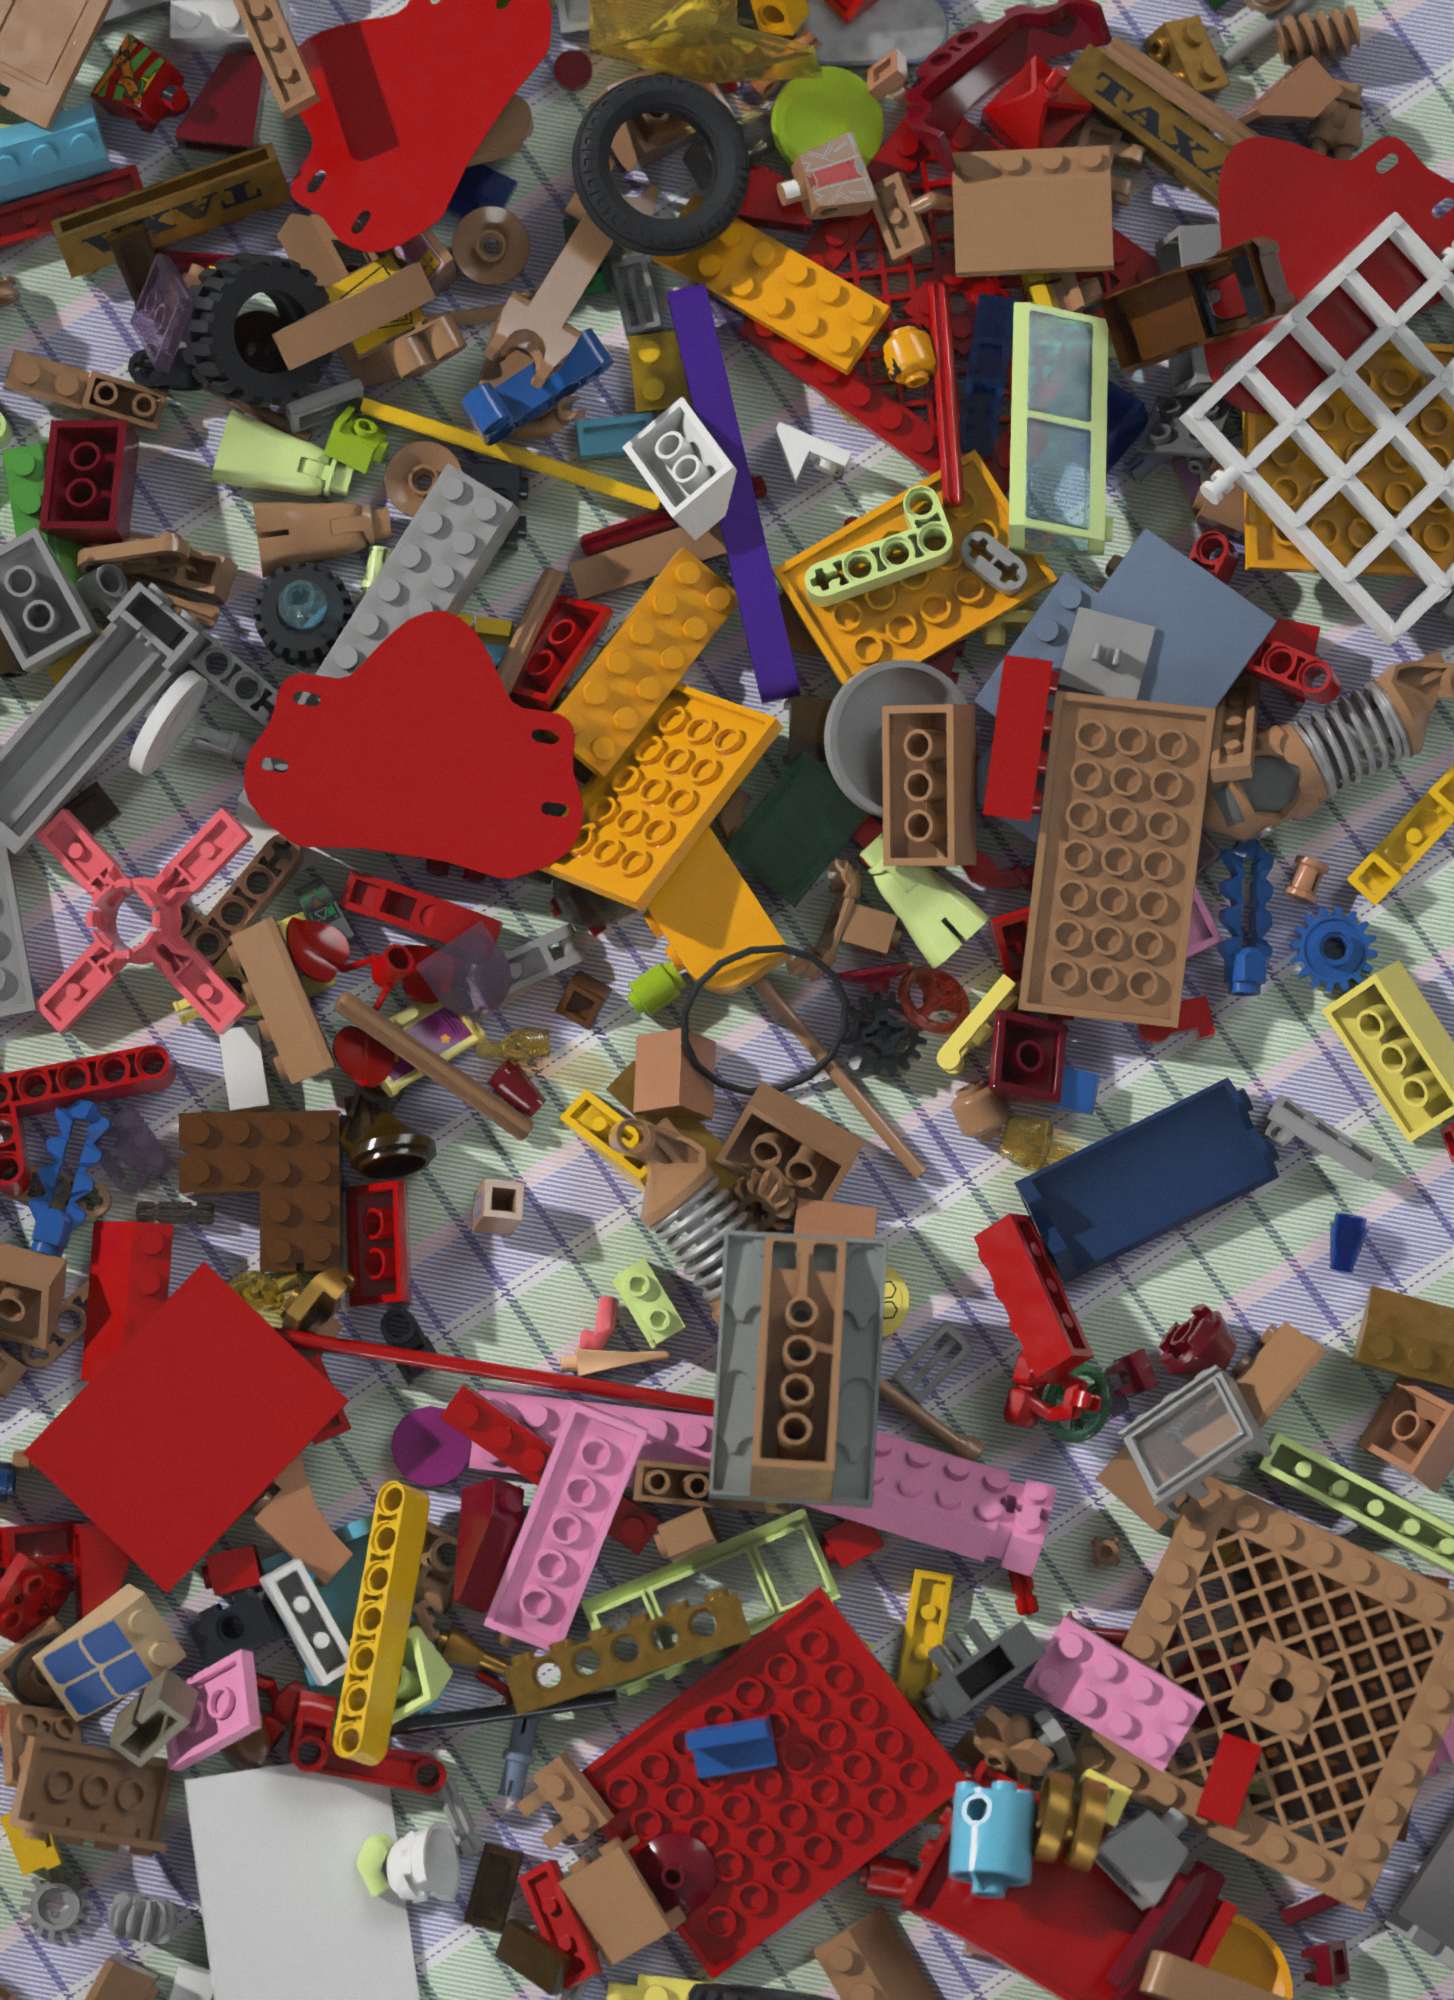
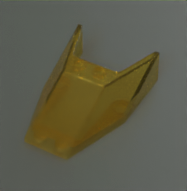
M590 0V53L706 84L822 78V67L815 46L739 25L737 22V0Z

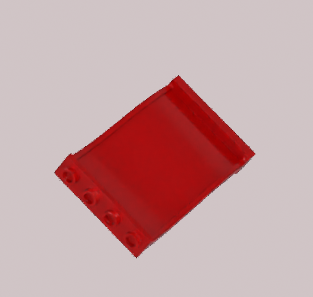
M982 1760L975 1769L967 1766L964 1771L970 1782L980 1784V1788H992V1782L1008 1781L1016 1783L1017 1790L1033 1791L988 1767V1764ZM1035 1792L1036 1804L1040 1795ZM948 1801L937 1821L939 1825L943 1826L937 1839L934 1840L928 1837L917 1859L923 1862L916 1876L909 1872L898 1892V1895L904 1898L899 1908L905 1912L909 1911L968 1943L1059 2000H1111L1115 1993L1106 1982L1105 1977L1153 1906L1141 1910L1095 1861L1088 1872L1068 1868L1063 1859V1847L1060 1855L1052 1864L1032 1859L1031 1882L1027 1885L1009 1887L1005 1891V1897L983 1898L972 1895V1884L957 1881L948 1876L954 1805ZM1102 1832L1100 1843L1109 1836ZM1217 1898L1190 1956V1962L1208 1968L1239 1907L1227 1900Z

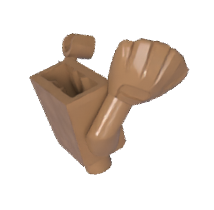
M529 292L519 293L529 300H532L535 294ZM516 346L506 347L493 361L489 358L487 359L481 371L479 385L489 382L495 388L532 364L534 359L524 349ZM563 397L558 404L509 436L516 434L521 438H548L568 425L570 420L584 419L586 416L585 410L572 411L573 403L579 400L580 397Z

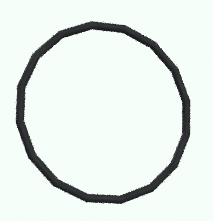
M787 945L748 947L718 960L694 983L681 1012V1042L693 1067L717 1087L744 1095H753L758 1087L747 1088L720 1080L699 1063L688 1039L689 1011L700 988L723 966L751 954L784 952L814 963L831 978L841 1000V1028L829 1053L808 1073L779 1086L771 1087L783 1092L811 1080L835 1058L848 1031L849 999L837 973L815 954Z

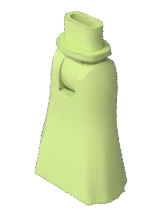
M232 409L227 418L213 467L212 483L273 490L302 496L321 495L322 491L324 496L327 497L330 496L331 492L348 496L355 469L340 463L334 458L332 459V457L324 454L323 448L282 432L258 419Z
M883 833L859 854L871 867L868 872L871 875L875 874L873 878L881 895L898 916L916 946L933 969L944 963L963 945L960 941L968 940L990 918L973 901L950 885L929 866H883Z

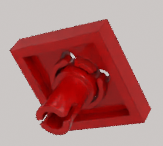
M18 1552L7 1571L0 1569V1636L17 1643L51 1615L56 1616L75 1586V1581L57 1570Z

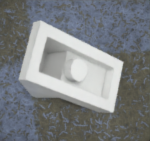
M779 422L776 427V439L795 487L799 483L808 460L814 462L813 467L825 474L835 475V472L845 475L851 461L850 451L782 422Z

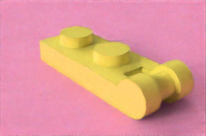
M1005 974L1000 977L937 1053V1062L946 1073L950 1075L961 1074L966 1068L965 1057L975 1045L978 1047L982 1046L992 1035L994 1028L991 1026L995 1022L996 1010L1012 1011L1018 1004L1019 997L1017 995L1020 993V988Z

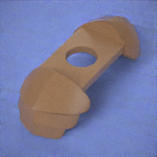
M837 856L830 857L824 864L825 868L829 870L827 873L828 879L831 882L829 891L836 897L817 946L807 947L804 950L815 954L829 967L837 960L834 953L854 901L861 897V877L858 866H852L847 859L841 860ZM839 916L837 925L835 929L832 931L833 925L837 917ZM796 956L794 960L786 962L788 972L798 975L800 979L809 978L813 982L825 975L821 969L809 960Z

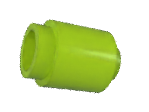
M668 960L663 965L657 963L629 983L628 987L632 992L626 995V997L639 1015L646 1011L652 1017L680 997V991L687 987V984Z

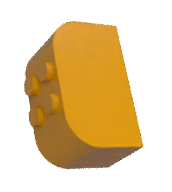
M709 826L646 907L648 912L642 915L657 939L665 936L670 945L665 947L664 950L677 971L681 972L686 969L694 982L705 974L718 960L748 947L786 945ZM784 952L751 954L723 966L701 988L719 995L740 992L792 959V956Z

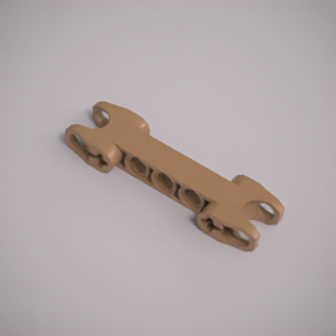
M609 158L610 171H612L615 165V161ZM651 184L639 197L621 196L636 210L653 217L655 204L661 190ZM577 192L574 193L564 212L579 220L580 223L533 299L529 300L516 291L512 293L492 327L490 339L483 354L493 361L506 347L516 346L526 350L533 357L536 365L530 384L539 390L552 375L561 369L581 336L582 332L566 323L612 245L616 243L593 223L584 210ZM621 246L622 248H624L625 250L629 251L630 253L632 252V250L627 249V248Z

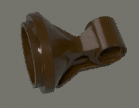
M358 1084L355 1095L344 1098L347 1119L342 1126L339 1140L350 1158L351 1168L360 1172L365 1177L390 1179L414 1174L425 1169L430 1164V1161L437 1156L435 1140L399 1121L392 1115V1111L404 1094V1088L391 1098L384 1090H375V1087L367 1088Z

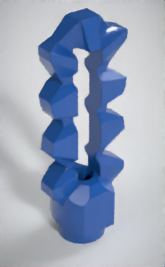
M1251 839L1245 843L1237 840L1231 849L1220 851V858L1232 877L1218 884L1220 894L1229 899L1231 906L1219 910L1218 921L1229 931L1232 937L1218 943L1217 951L1224 959V985H1229L1228 994L1234 996H1259L1261 985L1266 983V964L1272 957L1273 948L1263 937L1273 925L1272 915L1265 907L1273 895L1274 887L1266 878L1273 867L1274 855L1266 852L1257 839ZM1247 859H1254L1251 863L1253 881L1250 884V902L1252 903V909L1249 914V933L1252 936V940L1249 943V947L1241 948V939L1243 937L1241 931V908L1244 904L1242 879L1245 876L1242 862Z
M83 1099L78 1100L68 1108L56 1107L55 1116L61 1136L46 1140V1150L53 1157V1164L41 1166L37 1174L47 1195L30 1199L28 1205L35 1220L31 1238L33 1240L31 1250L62 1258L64 1249H67L71 1233L86 1221L88 1214L76 1202L94 1191L95 1180L87 1172L90 1168L97 1166L101 1162L104 1154L95 1144L109 1131L112 1122L102 1117L94 1102ZM76 1119L91 1122V1124L89 1125L87 1139L83 1146L66 1212L51 1208L55 1196L60 1171L64 1164L68 1142L72 1135L73 1124Z

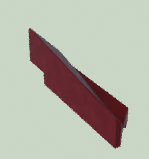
M1197 1860L1188 1875L1180 1871L1173 1877L1159 1901L1153 1905L1106 1975L1105 1980L1115 1993L1111 2000H1160L1140 1991L1151 1951L1165 1952L1189 1961L1226 1881L1222 1873Z

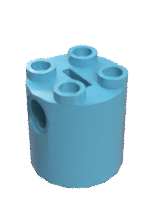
M1008 1781L992 1782V1788H980V1784L972 1782L956 1783L948 1876L954 1880L972 1884V1895L983 1898L1005 1897V1891L1009 1887L1029 1884L1031 1882L1036 1810L1035 1792L1017 1790V1784Z

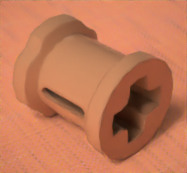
M1296 855L1294 862L1297 866L1289 886H1285L1283 894L1300 902L1315 905L1317 901L1315 894L1323 874H1328L1330 868L1317 860Z

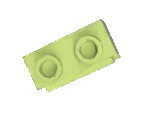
M645 1258L616 1274V1278L612 1280V1283L652 1349L686 1330L685 1324Z

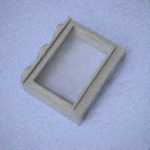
M1217 1365L1198 1373L1193 1381L1180 1390L1166 1395L1161 1403L1145 1414L1133 1418L1128 1426L1118 1432L1123 1438L1154 1500V1507L1174 1521L1181 1517L1174 1500L1185 1493L1196 1500L1205 1498L1209 1494V1490L1204 1480L1218 1470L1228 1477H1235L1240 1474L1242 1468L1237 1457L1253 1448L1266 1458L1273 1454L1234 1378Z

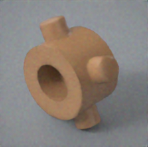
M1095 1537L1091 1541V1544L1094 1545L1093 1554L1095 1557L1091 1562L1096 1567L1100 1563H1112L1114 1566H1117L1121 1562L1118 1558L1117 1547L1120 1543L1119 1539L1114 1537L1112 1540L1100 1541Z

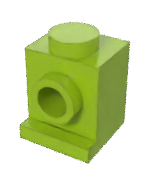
M348 406L334 422L324 454L366 474L375 462L381 464L390 448V443L385 441L388 432L377 427L375 423L368 419L355 416L354 412L356 409Z

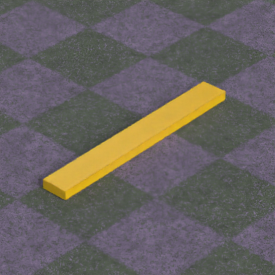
M372 397L363 398L360 408L363 414L652 510H658L662 507L661 501L652 490L504 441H500L492 446H486L477 432Z

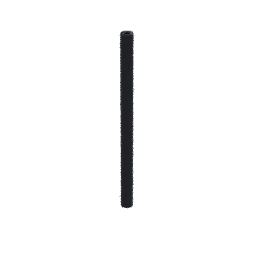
M616 1689L586 1693L519 1716L515 1704L511 1703L407 1717L391 1726L390 1736L618 1706V1696Z

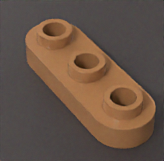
M170 532L162 533L156 538L149 539L127 538L122 543L108 545L93 543L78 552L77 570L85 575L103 564L111 563L118 566L125 575L181 567L189 562L190 544L182 539L179 534Z

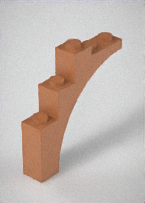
M330 1316L325 1323L318 1318L306 1332L336 1337L343 1326L334 1317ZM304 1348L298 1351L307 1360L317 1355L322 1357L324 1353L323 1351ZM301 1452L271 1484L278 1493L274 1496L268 1491L255 1505L253 1510L258 1515L252 1523L292 1559H300L308 1574L324 1587L353 1554L334 1534L319 1510L305 1474L303 1453Z

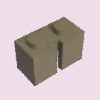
M166 1669L144 1689L143 1696L139 1694L117 1714L109 1746L137 1766H143L191 1722L199 1691L169 1669Z

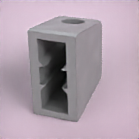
M1170 1808L1160 1820L1148 1810L1102 1841L1098 1846L1094 1861L1141 1910H1144L1159 1901L1189 1853L1188 1849L1177 1837L1185 1830L1189 1822L1175 1808Z

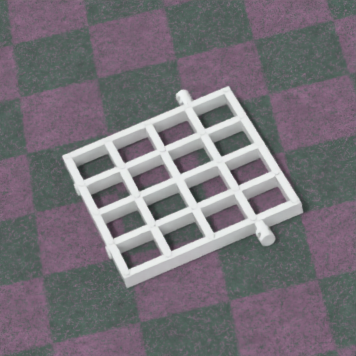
M1396 211L1373 230L1287 315L1179 417V420L1224 468L1223 471L1217 470L1211 475L1212 482L1205 481L1200 486L1203 496L1212 504L1217 505L1224 498L1222 493L1229 494L1234 489L1233 482L1236 481L1387 646L1396 642L1435 602L1439 603L1452 592L1451 587L1454 585V561L1442 571L1405 530L1438 496L1454 513V459L1443 469L1405 427L1437 394L1454 410V357L1443 366L1405 324L1437 292L1454 309V275L1451 273L1452 270L1454 271V241L1451 243V248L1447 247L1440 254V260ZM1388 237L1427 279L1395 312L1356 270ZM1338 285L1342 287L1378 327L1346 360L1338 354L1306 318ZM1288 333L1295 338L1328 375L1295 409L1255 366ZM1388 339L1427 381L1395 414L1389 410L1355 372ZM1238 381L1279 424L1245 458L1205 416V413ZM1338 388L1347 395L1378 429L1345 463L1305 421ZM1288 436L1294 440L1328 478L1295 512L1255 470ZM1388 442L1427 483L1395 517L1386 510L1355 476ZM1338 491L1347 498L1378 532L1345 566L1335 558L1305 525ZM1388 545L1427 586L1394 621L1355 579Z

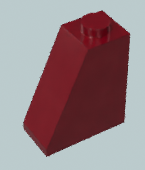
M239 49L237 53H225L176 129L175 139L179 149L236 155L258 147L267 78L254 50Z

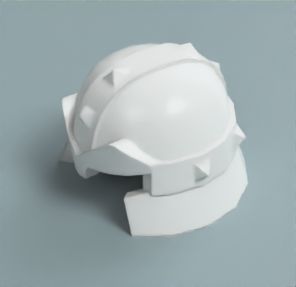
M437 1822L422 1830H411L409 1834L398 1840L390 1849L387 1858L389 1887L399 1895L401 1900H413L412 1904L428 1900L429 1896H437V1900L453 1902L456 1897L461 1879V1863L454 1836L445 1824Z

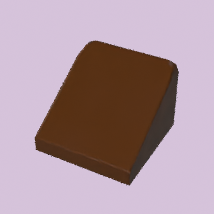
M578 971L570 980L555 1012L590 1030L607 1002L612 988L585 972Z

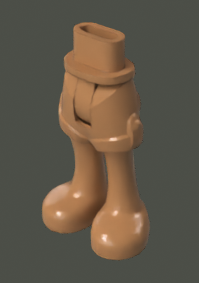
M1335 80L1343 89L1335 98L1339 105L1323 120H1320L1318 116L1310 120L1307 128V139L1311 142V150L1327 156L1328 151H1332L1333 159L1346 161L1350 160L1352 152L1360 149L1363 142L1364 133L1361 129L1363 103L1360 101L1363 87L1358 84Z

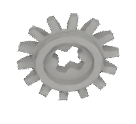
M60 1869L58 1879H53L51 1871L47 1870L44 1871L46 1882L42 1883L36 1877L31 1880L37 1888L35 1892L24 1889L22 1895L31 1898V1904L20 1905V1911H31L32 1917L23 1922L26 1927L34 1922L38 1924L39 1927L33 1934L38 1938L46 1930L49 1932L48 1942L54 1943L56 1933L61 1932L63 1941L66 1942L69 1941V1929L73 1928L78 1935L83 1932L77 1923L79 1919L90 1922L92 1917L82 1911L83 1907H93L94 1901L82 1900L81 1895L90 1891L88 1885L79 1890L75 1887L80 1879L79 1875L75 1874L71 1881L68 1882L65 1881L66 1869ZM56 1894L63 1895L62 1901L69 1904L68 1911H61L59 1917H53L52 1909L46 1908L47 1900H54Z

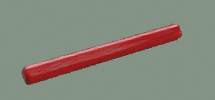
M940 283L932 284L928 287L931 340L936 358L934 382L942 496L945 508H960L964 505L950 292L947 284Z

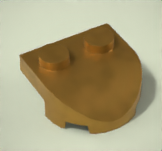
M333 1268L316 1275L303 1291L297 1287L283 1305L285 1309L280 1315L283 1319L281 1328L302 1331L316 1312L327 1320L330 1316L333 1317L341 1307V1295L345 1290L349 1293L353 1289L357 1278L346 1270Z

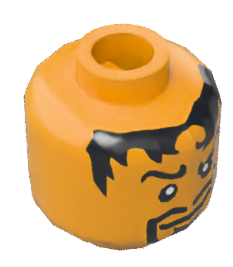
M914 326L898 328L887 336V341L882 346V356L890 379L897 384H906L908 388H916L926 384L929 381L928 376L934 372L936 362L930 336L922 330H917Z

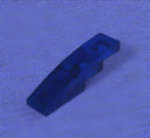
M979 293L959 419L961 453H969L975 449L978 455L994 457L1012 343L1014 302H1018V298Z

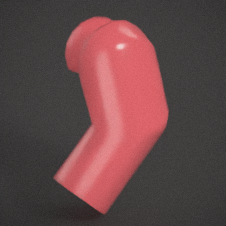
M610 1296L599 1298L595 1331L588 1329L581 1331L580 1349L603 1350L616 1329L618 1299Z

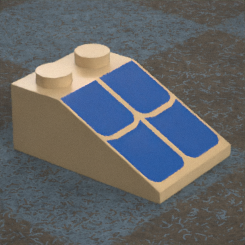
M128 1583L33 1656L32 1659L74 1721L78 1722L152 1683L166 1669L170 1670L187 1655L146 1593Z

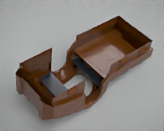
M1267 237L1252 238L1230 249L1227 247L1217 251L1215 256L1205 259L1210 261L1174 269L1105 297L1106 299L1100 302L1120 368H1127L1128 373L1139 371L1201 346L1248 333L1287 315L1296 300L1294 293L1288 291L1277 254L1280 251L1278 242ZM1236 275L1247 312L1232 318L1220 317L1213 310L1209 290L1215 282Z

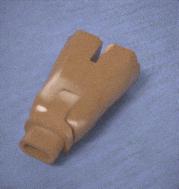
M348 502L253 503L263 578L276 575L274 570L281 566L284 571L291 569L290 563L299 562L300 567H304L307 562L317 563L358 552L368 546V541L370 546H375V541L392 539L388 508L371 510L370 505L362 507L361 505Z

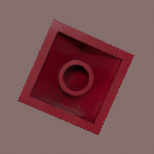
M996 1010L989 1089L993 1094L1004 1102L1060 1103L1067 1025L1007 1010Z

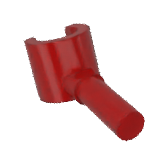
M480 1669L475 1678L502 1695L506 1704H511L509 1701L511 1694L509 1685L500 1682Z

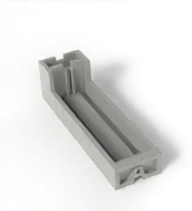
M138 581L107 617L111 623L1 748L0 842L15 855L22 856L35 841L36 836L60 812L144 715L150 705L157 700L207 642L200 635L204 627L185 610L181 609L178 614L172 611L170 607L174 601L155 584L151 583L146 588Z

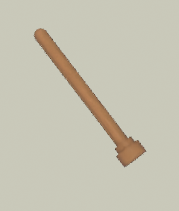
M880 1376L879 1396L952 1449L950 1454L975 1462L986 1446L975 1436L969 1438L964 1434L961 1437Z

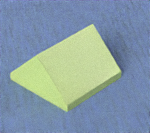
M417 1626L408 1630L392 1725L435 1702L454 1673L431 1641L428 1640L422 1629Z

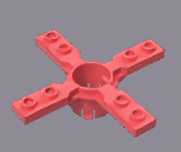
M62 808L36 836L94 899L91 907H98V911H87L85 917L86 926L96 927L98 930L90 931L95 941L35 1003L39 1012L59 1033H66L119 978V972L128 962L138 965L153 963L217 1034L224 1035L251 1007L199 950L193 949L180 935L183 922L180 908L194 893H200L253 837L228 809L220 808L154 879L144 877L129 879L120 870V864L69 809ZM138 891L137 895L144 900L148 907L158 908V911H151V927H157L158 931H150L144 941L132 950L120 938L116 919L118 909L123 901Z

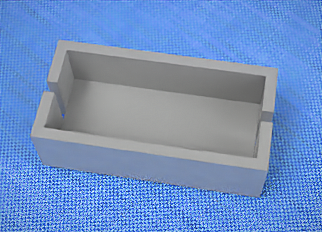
M1220 224L1179 226L1170 232L1168 236L1156 242V259L1160 275L1191 264L1210 261L1205 259L1215 256V253L1221 250ZM1218 289L1209 291L1212 305L1221 298V293ZM1204 346L1168 359L1172 397L1202 396L1214 385L1209 376ZM1237 358L1224 369V374L1241 358Z

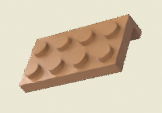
M28 1735L9 1825L24 1829L23 1837L47 1841L48 1834L60 1835L58 1842L83 1847L84 1839L95 1841L94 1848L118 1852L119 1845L130 1846V1854L153 1858L154 1850L167 1852L168 1848L167 1843L160 1842L159 1840L174 1770L168 1769V1760L166 1758L153 1756L143 1766L139 1767L113 1749Z

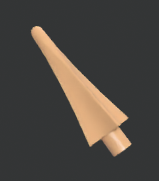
M576 1348L574 1356L560 1357L561 1373L576 1371L577 1377H583L628 1365L667 1360L671 1354L667 1350L625 1352Z

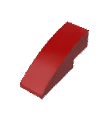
M83 1520L1 1527L0 1569L8 1568L18 1552L45 1565L74 1562L72 1523H80Z

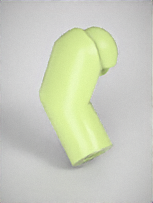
M384 1833L370 1836L364 1842L357 1859V1867L372 1897L390 1888L381 1867L393 1843L391 1838Z

